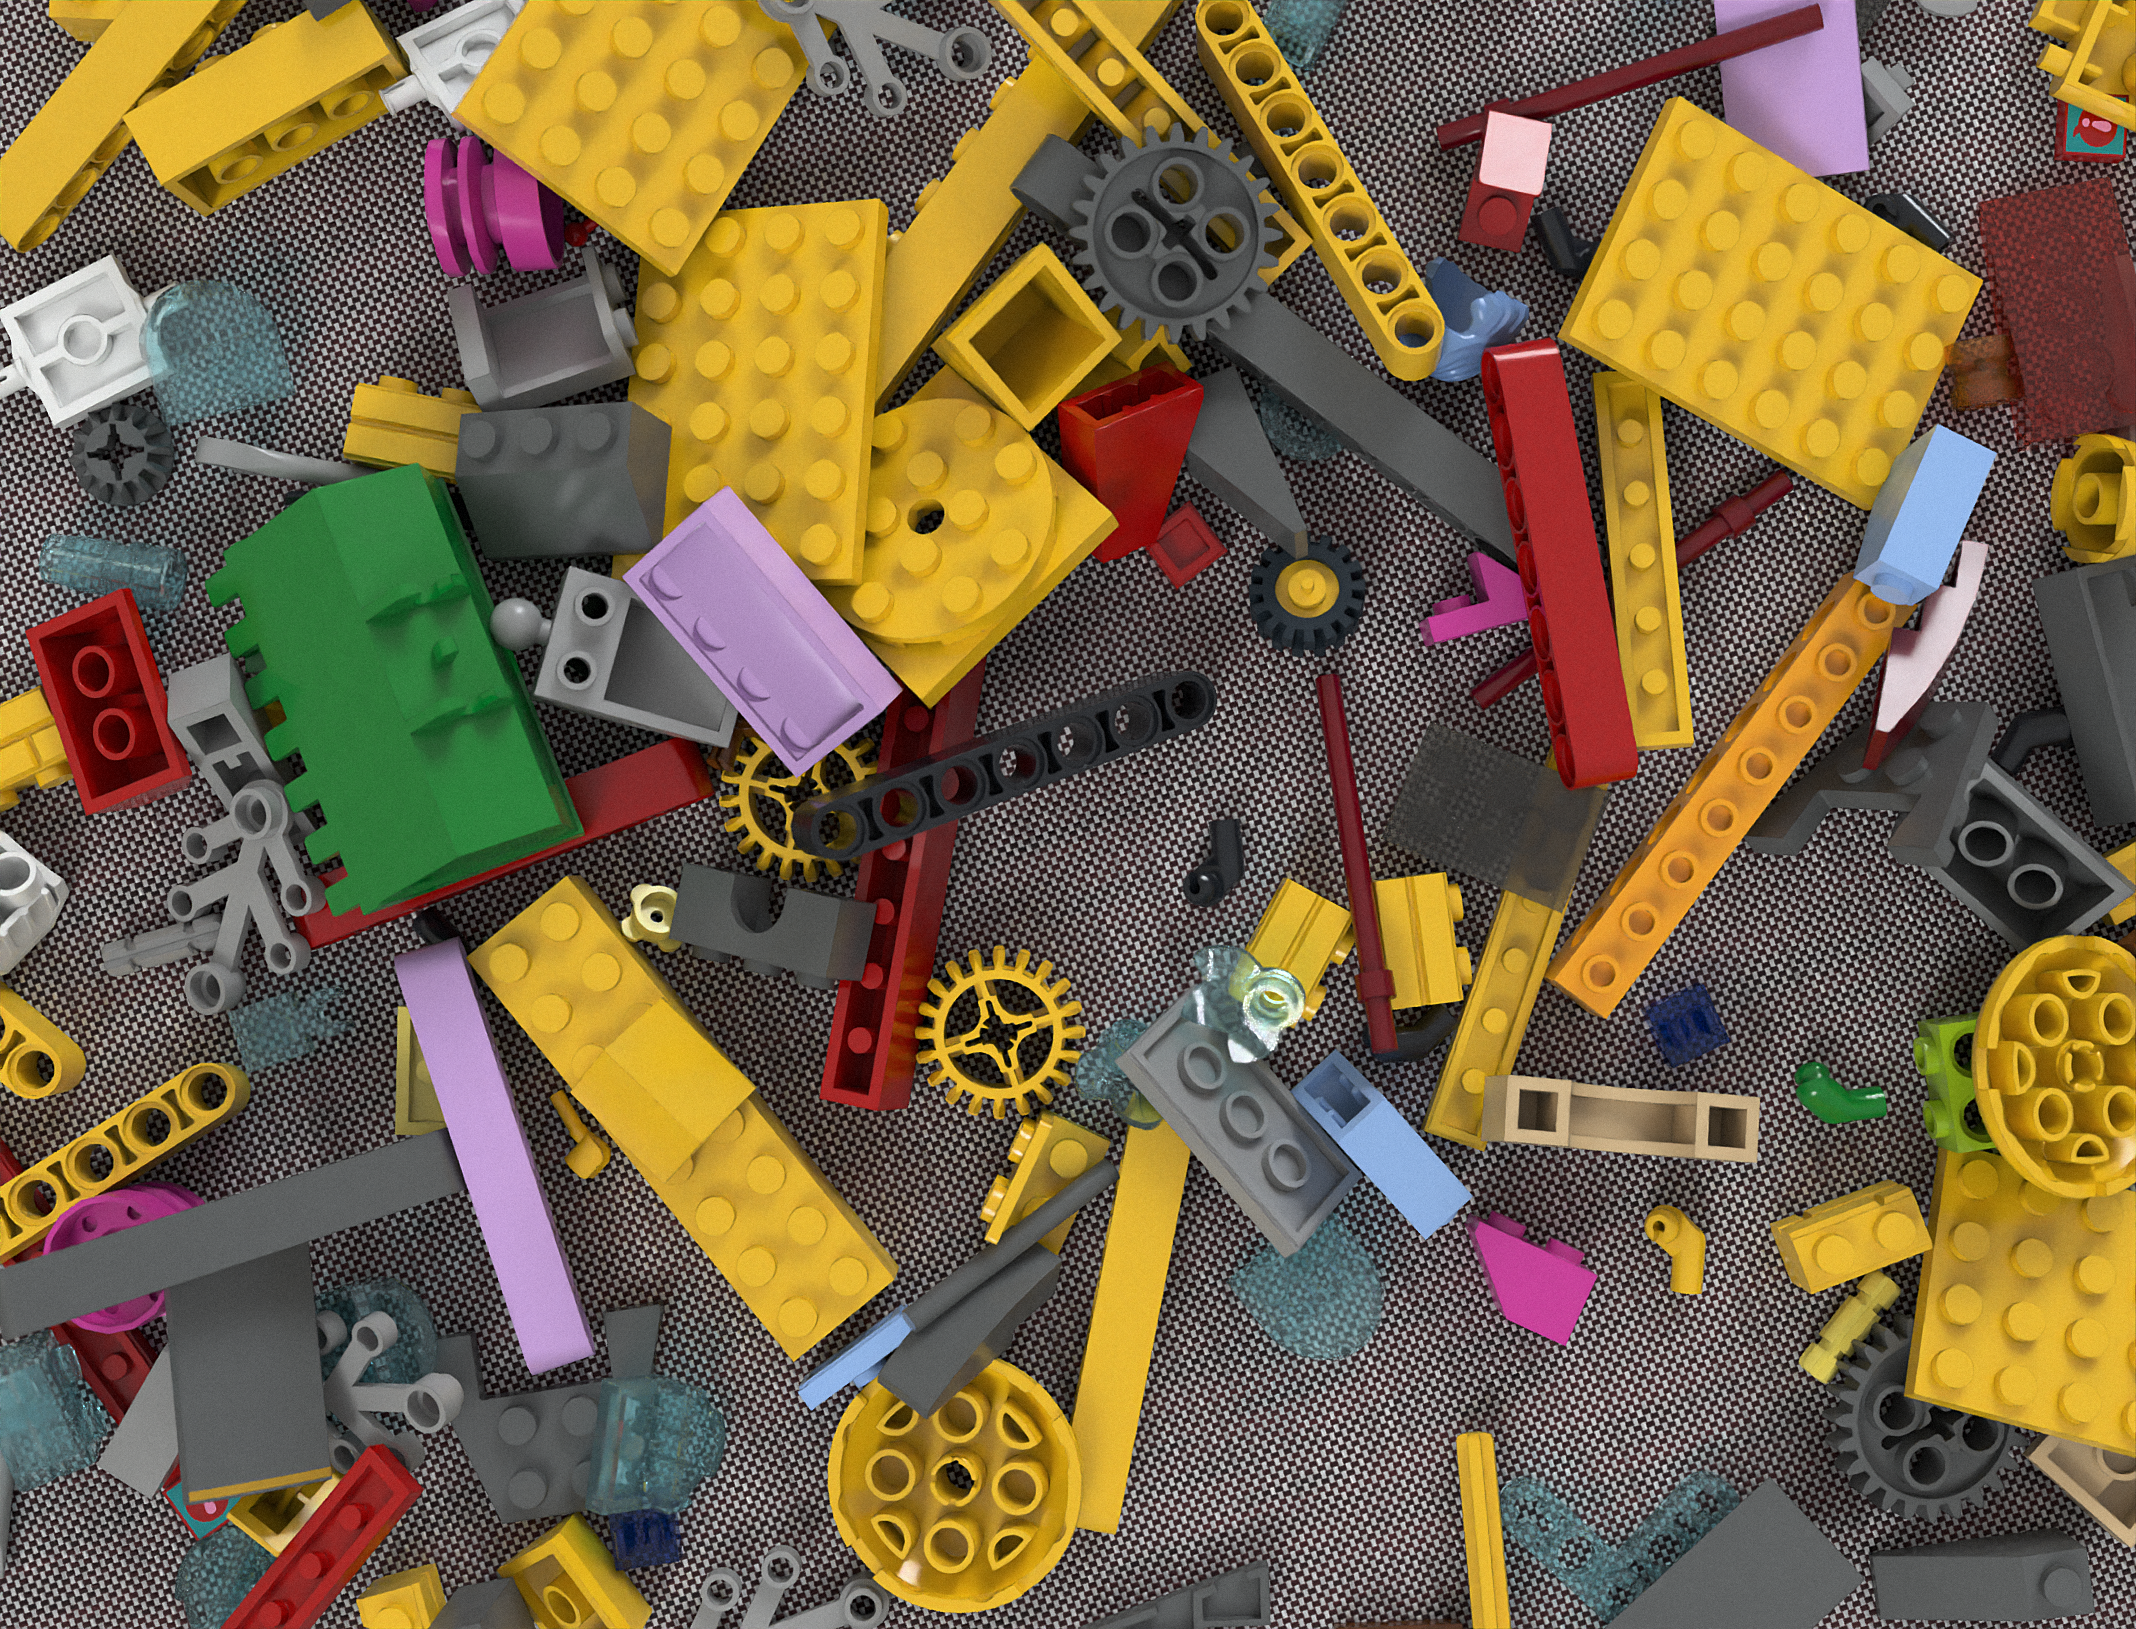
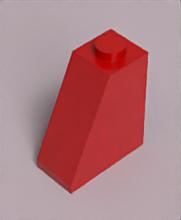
M1168 361L1155 364L1058 403L1063 469L1103 504L1119 523V526L1090 553L1103 564L1111 560L1123 558L1130 552L1157 541L1204 399V387Z

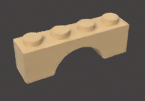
M1518 1075L1485 1076L1481 1141L1719 1162L1757 1163L1760 1097L1707 1092L1622 1088L1584 1084L1572 1080Z

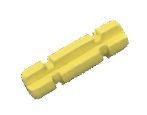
M1878 1270L1867 1273L1856 1286L1860 1290L1857 1296L1849 1295L1820 1331L1821 1341L1818 1344L1812 1342L1800 1356L1799 1364L1818 1381L1827 1384L1833 1380L1840 1371L1835 1365L1836 1361L1841 1360L1844 1355L1850 1358L1855 1352L1851 1341L1856 1339L1863 1342L1871 1332L1872 1325L1881 1320V1317L1877 1315L1882 1308L1888 1311L1900 1296L1901 1289L1884 1273Z

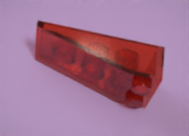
M2110 177L1978 202L1976 209L2018 452L2072 443L2079 437L2088 434L2116 435L2127 431H2136V272Z

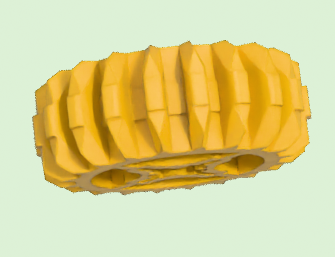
M853 734L834 750L846 760L857 782L876 775L878 760L868 765L864 763L862 758L872 752L875 743L872 739L866 738L852 748L848 743L854 736ZM761 736L749 738L758 749L752 755L745 749L740 748L736 760L746 764L743 773L740 774L735 771L726 772L724 770L721 775V780L739 785V794L721 796L719 798V805L726 808L740 807L741 816L725 822L724 827L727 832H737L747 828L750 835L740 841L737 850L741 854H747L758 845H761L764 850L757 860L756 867L762 871L768 870L777 857L782 858L779 871L780 878L783 880H791L793 878L797 862L803 863L804 877L807 882L818 881V862L825 861L832 877L841 876L843 874V866L840 861L809 855L797 847L792 838L791 821L796 811L795 808L800 802L791 801V795L776 791L777 786L789 789L804 787L808 778H812L818 783L813 790L822 791V794L832 791L826 780L828 764L825 761L827 755L798 778L792 775L785 779H776L761 775L766 765L776 754ZM756 793L776 799L784 806L787 814L785 826L787 835L784 844L772 836L764 826L757 809ZM862 855L850 860L855 864H860Z
M996 945L994 947V965L984 966L982 955L978 949L970 950L968 952V959L973 970L966 974L955 960L949 961L945 968L955 982L950 987L937 978H932L928 982L927 987L932 993L939 996L941 1000L938 1005L930 1001L921 1002L918 1010L919 1013L933 1017V1025L918 1026L915 1029V1038L932 1039L934 1046L918 1052L916 1055L917 1062L924 1064L938 1059L941 1065L940 1068L933 1071L928 1077V1083L934 1087L949 1077L955 1084L949 1089L945 1100L951 1105L959 1100L963 1090L973 1094L968 1113L974 1116L979 1114L983 1098L994 1099L993 1115L995 1119H1003L1005 1117V1099L1015 1098L1020 1115L1029 1114L1031 1110L1030 1102L1026 1094L1033 1090L1044 1104L1052 1102L1053 1094L1044 1082L1049 1077L1062 1086H1068L1071 1082V1076L1067 1071L1057 1066L1060 1059L1070 1063H1080L1082 1059L1080 1051L1065 1046L1066 1038L1080 1039L1086 1036L1085 1026L1078 1024L1066 1025L1065 1017L1076 1015L1082 1011L1081 1002L1074 1000L1061 1005L1057 998L1071 987L1068 978L1064 977L1058 980L1052 987H1049L1043 980L1050 974L1053 964L1049 960H1044L1039 965L1035 974L1025 970L1030 959V951L1027 949L1020 950L1015 966L1005 965L1006 951L1003 945ZM993 979L1011 980L1028 987L1041 998L1045 1007L1024 1012L1009 1010L1003 1005L998 992H996ZM974 985L979 999L980 1020L975 1027L947 1039V1020L951 1007L958 996ZM987 1000L992 1002L995 1014L1000 1016L1003 1024L1014 1022L1017 1025L1027 1021L1032 1022L1018 1027V1036H1009V1040L1013 1043L1008 1047L1011 1063L1007 1061L1003 1048H999L996 1040L985 1041L983 1038L974 1042H968V1040L980 1037L982 1033L981 1028L989 1029L990 1024L986 1021L991 1015ZM1053 1025V1041L1048 1055L1034 1072L1024 1077L1018 1055L1019 1043L1024 1037L1037 1032L1038 1029ZM975 1052L989 1054L996 1060L1006 1083H991L980 1080L965 1071L954 1057Z

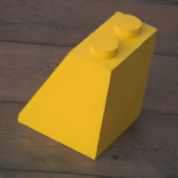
M1040 243L1019 256L930 347L945 364H948L996 409L1011 417L1025 430L1030 432L1122 338L1050 248Z

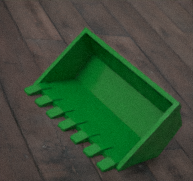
M414 463L314 488L248 538L237 541L223 552L227 565L208 578L204 586L211 604L215 608L222 607L238 597L241 599L247 616L225 631L224 637L233 658H242L260 648L267 668L244 684V688L254 710L262 709L280 700L287 720L266 733L264 740L274 761H281L298 751L301 753L307 772L285 785L284 791L294 813L302 812L319 802L328 824L305 837L304 843L313 864H322L340 854L347 871V877L325 889L324 894L333 916H342L358 907H361L363 915H368L585 836L584 829L532 700H529L530 694L512 650L499 645L491 634L489 621L495 606L443 477L436 479L419 463Z

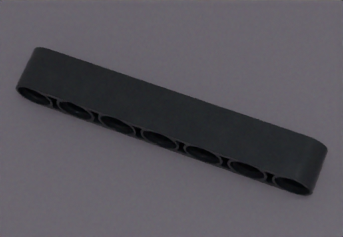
M1161 671L1149 674L810 798L800 804L793 814L791 821L792 838L797 847L806 854L834 861L850 860L1200 728L1208 723L1215 713L1217 706L1216 689L1209 678L1195 671ZM1177 685L1180 687L1184 699L1178 714L1175 713L1171 702L1172 693ZM1123 705L1128 712L1129 723L1125 732L1120 735L1116 728L1115 718L1117 711ZM1068 726L1073 734V745L1070 752L1064 757L1059 750L1058 738L1062 729ZM1010 746L1016 755L1017 763L1012 775L1006 779L1000 769V759L1005 749ZM952 767L958 775L959 786L954 797L947 801L941 792L940 784L942 776ZM893 789L900 799V809L895 819L886 823L881 815L880 805L884 795ZM833 811L840 820V832L833 843L825 846L819 837L818 829L823 817Z

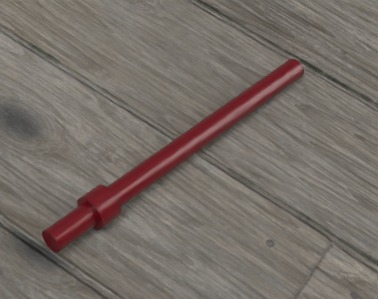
M1815 3L1511 103L1509 97L1484 104V112L1436 127L1442 152L1481 140L1489 109L1543 120L1824 29V22L1819 4Z
M1777 470L1741 497L1733 494L1712 509L1713 517L1675 543L1677 572L1725 538L1729 537L1735 540L1755 526L1756 516L1794 490L1788 476L1783 471ZM1609 590L1607 592L1611 617L1613 619L1611 594ZM1533 645L1468 691L1472 700L1481 711H1485L1538 673Z
M1326 674L1315 679V686L1360 973L1354 976L1358 1003L1365 1004L1372 1053H1388L1398 1050L1391 1000L1397 997L1392 970H1388L1385 967L1340 676L1338 674Z

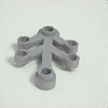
M757 0L760 8L769 18L776 22L788 23L809 62L806 70L807 84L812 92L822 97L842 93L850 82V70L847 63L839 56L833 55L816 15L837 23L867 83L864 91L865 105L869 112L877 117H889L901 113L906 107L908 94L902 81L893 76L875 38L936 60L938 68L943 75L953 81H966L978 78L987 71L991 63V45L985 34L979 29L965 26L949 30L943 34L880 9L894 0H790V2L784 0ZM954 44L959 45L964 52V62L961 67L955 65L952 59L951 48ZM824 64L830 65L835 71L836 81L832 88L824 85L821 80L820 72ZM882 85L887 86L893 94V103L889 109L882 106L878 98L879 89Z
M260 779L247 783L233 797L228 816L212 824L190 827L182 836L181 846L185 857L191 863L197 865L222 859L227 851V844L243 838L237 862L200 881L176 885L170 889L167 895L168 910L172 917L179 922H189L208 915L213 903L228 897L212 961L193 967L185 979V994L189 1004L194 1010L204 1015H212L234 1008L245 994L246 979L238 966L252 914L266 946V962L273 972L279 975H286L303 970L308 966L311 959V949L307 940L298 933H289L264 872L267 856H269L281 882L280 898L284 909L289 914L300 917L322 910L327 900L324 894L326 888L318 877L305 875L288 834L294 822V812L290 807L284 787L270 779ZM202 837H204L206 841L207 851H205L203 848ZM301 887L306 893V904L301 898ZM188 895L190 896L191 901H192V909L190 908V906H189V904H188V900H187V896H188ZM285 946L290 951L291 961L286 957Z
M324 1310L316 1314L320 1357L343 1344L347 1337L344 1321L337 1313L330 1310ZM381 1311L372 1312L354 1324L351 1343L327 1381H322L325 1409H329L350 1429L342 1435L326 1418L330 1461L334 1468L342 1474H346L368 1446L382 1443L387 1446L409 1473L424 1462V1447L414 1434L400 1432L394 1436L369 1411L403 1412L410 1424L423 1433H435L459 1415L464 1400V1393L460 1383L453 1376L445 1373L426 1374L413 1384L359 1382L373 1358L392 1347L398 1339V1329L394 1320L388 1314Z
M778 1545L770 1549L764 1558L761 1566L762 1580L739 1629H836L847 1624L855 1629H873L879 1626L888 1614L891 1592L872 1579L875 1575L874 1573L860 1572L854 1574L845 1582L839 1598L770 1623L785 1589L791 1587L797 1581L802 1568L801 1557L794 1548L788 1545ZM779 1557L786 1558L791 1562L793 1572L786 1577L775 1575L770 1566V1562L773 1559ZM720 1567L712 1570L707 1575L701 1588L702 1603L690 1629H717L723 1612L730 1610L737 1603L742 1591V1582L734 1570ZM716 1580H724L731 1585L733 1595L727 1599H719L712 1594L710 1585ZM865 1595L874 1601L876 1608L870 1614H860L853 1608L852 1601L858 1596Z

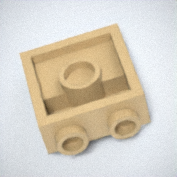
M2040 1433L2022 1454L2067 1493L2066 1496L2114 1539L2132 1548L2136 1544V1458Z

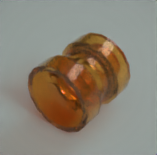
M2009 335L1978 337L1944 347L1945 367L1953 372L1955 383L1949 392L1953 412L1986 409L2008 404L2019 399L2016 380L2008 375L2006 362L2012 356Z

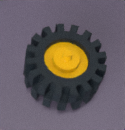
M1311 532L1307 533V556L1295 559L1279 545L1275 551L1268 547L1261 554V564L1254 565L1251 572V584H1249L1250 613L1252 621L1257 622V632L1263 640L1269 636L1272 639V647L1282 653L1285 646L1292 648V656L1303 658L1304 650H1313L1315 658L1324 656L1326 654V647L1333 645L1335 650L1345 644V636L1347 634L1353 636L1358 628L1359 618L1363 615L1365 600V579L1362 580L1361 578L1362 567L1358 559L1353 562L1350 560L1351 550L1343 543L1338 549L1332 547L1333 538L1323 534L1321 535L1320 543L1310 541Z

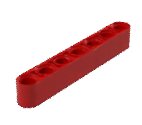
M1552 338L1485 348L1481 356L1482 385L1560 779L1566 789L1570 791L1633 779L1638 771L1637 746L1559 349Z
M676 737L564 780L584 829L585 836L368 915H363L361 907H358L342 916L335 917L332 915L326 900L325 906L319 912L300 917L290 914L296 932L307 940L311 951L704 800L716 794L696 741ZM342 866L317 877L327 889L347 877L348 874L345 866ZM301 887V898L306 904V893Z

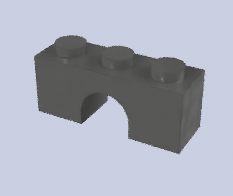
M684 863L669 939L693 944L692 956L721 963H730L731 955L745 958L744 970L770 976H781L783 968L797 971L795 983L818 989L834 990L836 979L862 981L877 904L828 892L788 887L783 911L778 921L773 925L768 911V901L773 879L722 867Z

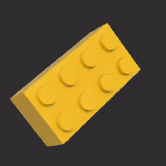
M352 0L316 22L310 11L306 10L285 23L274 22L260 28L251 37V43L230 55L220 54L204 60L195 68L193 76L172 88L161 87L148 92L140 98L137 108L126 113L122 118L160 184L206 217L388 113L389 111L384 105L378 90L384 89L412 75V72L387 28L364 0Z

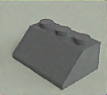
M633 401L461 414L455 479L485 558L493 562L649 553L662 541L672 427Z
M1988 756L1980 778L1969 780L1963 798L1970 808L1964 825L1953 826L1949 840L1955 847L1951 862L1946 868L1921 866L2020 953L2031 945L2047 938L2060 935H2074L2076 937L2136 891L2134 883ZM1908 811L1898 812L1890 839L1909 814Z

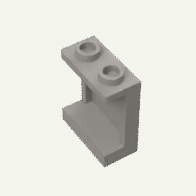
M593 244L581 248L587 275L484 309L471 283L446 291L465 382L482 412L534 409L636 374L629 348L639 345L638 336L627 308L619 309L617 304L627 300L625 288L615 264L603 266Z

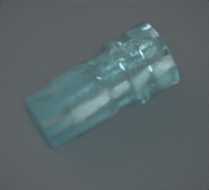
M53 533L45 540L39 558V570L44 582L103 596L121 588H131L136 606L143 605L147 608L168 612L174 610L180 603L187 582V561L182 550L158 545L152 546L142 542H134L128 547L123 546L122 543L109 540Z

